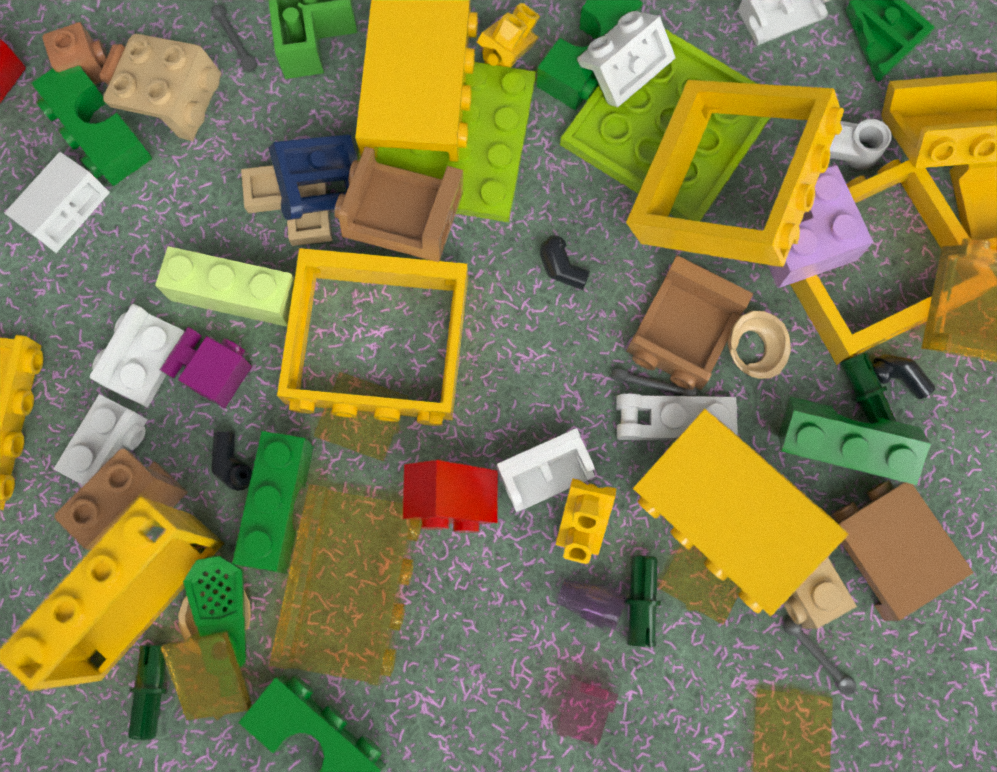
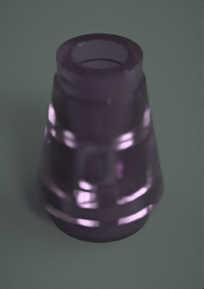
M565 579L557 604L601 630H604L605 627L616 630L627 596L618 593L617 587L579 581L573 582Z

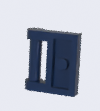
M351 134L273 142L268 148L282 197L281 210L286 220L301 219L303 214L334 210L339 195L341 193L346 194L349 188L350 168L353 161L357 160ZM344 180L346 187L344 192L300 197L298 186Z

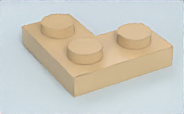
M273 165L241 169L244 207L248 213L280 210L282 197ZM327 183L298 186L300 197L328 194ZM330 210L303 214L301 219L287 220L288 236L292 246L333 241Z

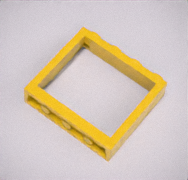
M687 80L626 221L638 241L644 245L783 267L792 244H798L800 236L799 226L805 212H809L813 206L815 185L820 173H824L829 165L830 146L834 136L839 135L842 131L840 121L844 109L839 106L834 88ZM712 113L808 120L764 231L668 217Z
M899 159L893 160L877 171L878 175L867 180L862 175L851 180L846 185L854 202L857 203L901 183L962 282L854 334H851L818 275L790 284L836 365L980 296L997 284V281L926 168H914L910 160L903 163Z
M299 248L277 392L278 398L284 404L289 405L290 411L304 414H312L315 407L332 409V415L346 418L357 417V412L359 411L374 413L375 419L387 422L400 421V415L417 417V423L429 426H441L443 420L453 421L468 286L467 264ZM316 278L453 291L440 403L300 390Z
M140 496L0 648V663L29 691L101 681L185 588L183 580L195 561L212 557L224 542L194 515ZM152 526L166 529L156 542L146 535ZM192 544L207 546V548L200 553ZM96 651L106 658L99 668L90 661Z

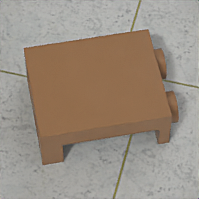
M365 147L360 161L354 160L349 172L350 185L346 194L341 193L336 202L335 218L340 221L342 237L439 262L463 195L464 170L447 166L441 180L377 163L375 161L374 149Z
M677 255L626 352L632 354V360L645 369L655 370L657 367L671 375L670 380L674 384L689 390H693L694 387L702 390L708 383L712 375L711 372L729 339L733 324L747 308L753 293Z
M120 449L55 513L54 517L84 549L92 550L140 496L173 508L188 491L159 463L154 461L147 468L130 451Z
M888 479L867 492L871 500L857 507L854 502H851L831 514V517L849 533L841 544L880 600L874 606L884 621L902 620L974 573L913 484L901 482L893 485L891 480Z

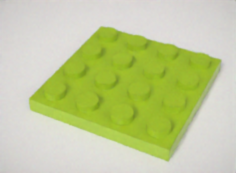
M666 29L665 31L675 59L619 107L607 103L599 85L560 139V146L636 193H639L687 80L757 84ZM712 113L670 214L679 219L701 222L771 117Z
M478 62L474 63V73L466 74L465 85H471L472 87L470 111L463 110L462 122L468 123L467 148H459L458 162L450 161L449 153L446 151L378 147L375 161L441 180L447 166L464 170L463 195L456 214L510 222L535 87L536 71L498 65L492 66ZM358 151L357 160L360 161L361 155Z

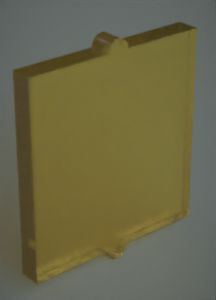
M339 372L331 392L409 399L407 395ZM324 407L325 409L314 437L384 462L394 435L401 431L398 425L400 421L377 420L374 418V411L358 410L357 417L355 418L339 417L331 414L332 408Z
M680 544L658 589L686 604L685 608L688 611L695 609L719 624L724 625L738 597V593L742 589L729 577L725 581L716 577L703 563L707 557L695 546L689 550Z
M227 632L202 637L194 633L187 640L166 643L161 647L187 721L214 717V719L220 720L225 714L243 712L250 709L252 703Z
M792 688L789 692L757 689L752 771L830 772L833 698L800 694V691Z

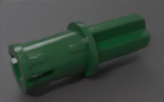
M865 352L841 362L856 395V398L853 400L855 403L860 401L869 423L874 424L876 417L897 422L884 395V392L888 389L886 386L882 387L872 367L873 365L868 357V353Z
M636 555L631 559L630 598H625V603L629 604L627 645L656 647L657 606L661 605V601L657 600L658 560L653 556Z
M140 645L134 688L130 687L129 692H134L128 736L133 740H152L157 734L162 694H167L168 690L163 689L170 647Z

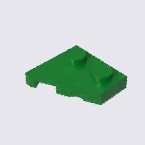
M850 0L845 9L871 72L879 83L928 38L935 29V26L904 0Z

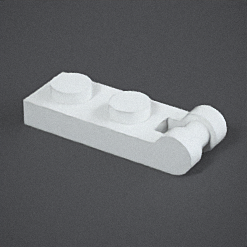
M620 394L616 396V409L621 411V424L617 425V439L676 441L704 409L710 411L738 436L736 397L641 396L639 394ZM638 411H649V425L638 424Z

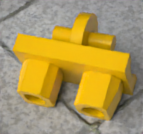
M521 2L516 6L512 14L506 13L500 20L483 31L477 43L484 47L483 59L485 64L511 68L520 57L534 46L539 38L532 30L540 19V15Z
M572 478L555 544L564 547L563 557L565 559L587 564L590 562L592 554H599L614 504L616 488H598L594 484H585L579 479Z

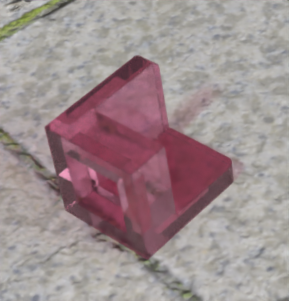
M571 677L556 725V734L565 738L570 736L593 745H598L608 713L614 712L618 694Z

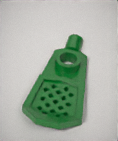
M222 556L196 560L183 580L194 623L198 629L209 670L220 674L223 695L241 692L238 670L246 663L243 569L232 564V562ZM220 640H227L232 646V651L227 657L219 655L216 650L217 643Z

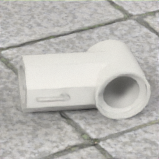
M867 119L859 124L840 121L842 131L839 135L834 136L830 146V158L844 160L858 170L872 168L890 144L891 131L889 127L877 119ZM861 142L869 143L873 149L864 147Z

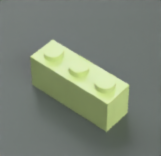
M168 246L155 286L170 301L287 327L294 278L288 272Z

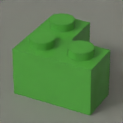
M268 0L275 54L285 79L323 74L324 68L319 39L358 33L353 0Z

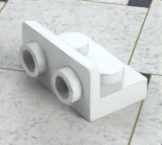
M633 11L622 16L618 21V25L605 36L592 41L588 46V50L579 56L577 60L580 67L594 72L607 103L619 107L673 61L675 55L660 16Z
M132 304L129 310L118 318L114 327V335L106 349L101 350L95 357L90 379L148 408L166 377V374L159 369L184 333V330L150 315L142 307Z
M99 394L55 465L54 470L80 483L83 487L120 449L129 451L139 446L144 438L146 431L144 425L148 419Z

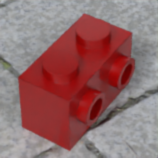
M441 460L404 464L403 519L421 521V529L445 530L449 529V524H453V532L477 533L481 524L498 523V470Z

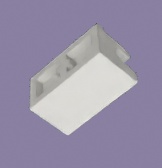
M742 0L738 9V13L756 46L825 19L828 14L821 0Z
M59 152L5 211V214L57 253L110 192L89 171Z
M577 428L497 464L498 474L516 513L568 490L572 478L586 482L595 477L592 471L595 470Z

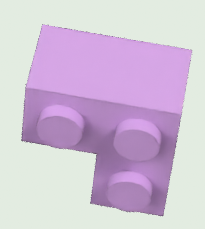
M837 165L827 168L824 173H820L815 185L813 206L809 212H805L799 226L800 236L798 244H792L784 266L768 265L777 288H781L857 261L872 245L873 240Z

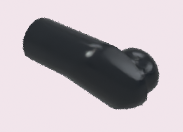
M557 235L548 237L540 247V257L547 275L553 280L583 290L590 271L570 264L565 250L567 245L562 237Z
M884 354L874 359L872 367L880 383L886 384L891 378L902 380L917 399L926 398L935 390V385L913 359Z
M215 432L213 434L212 473L229 489L240 491L248 488L253 471L251 467L245 465L234 456L235 434Z

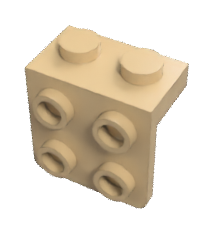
M134 34L128 40L103 99L112 108L159 117L179 138L193 141L204 121L205 112L212 95L219 86L222 73L200 45Z

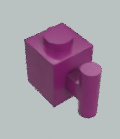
M187 327L159 370L174 379L182 366H186L178 380L189 389L225 409L252 368L243 357L246 351L226 338H223L221 343H218L207 336L198 350L195 351L193 349L202 335Z

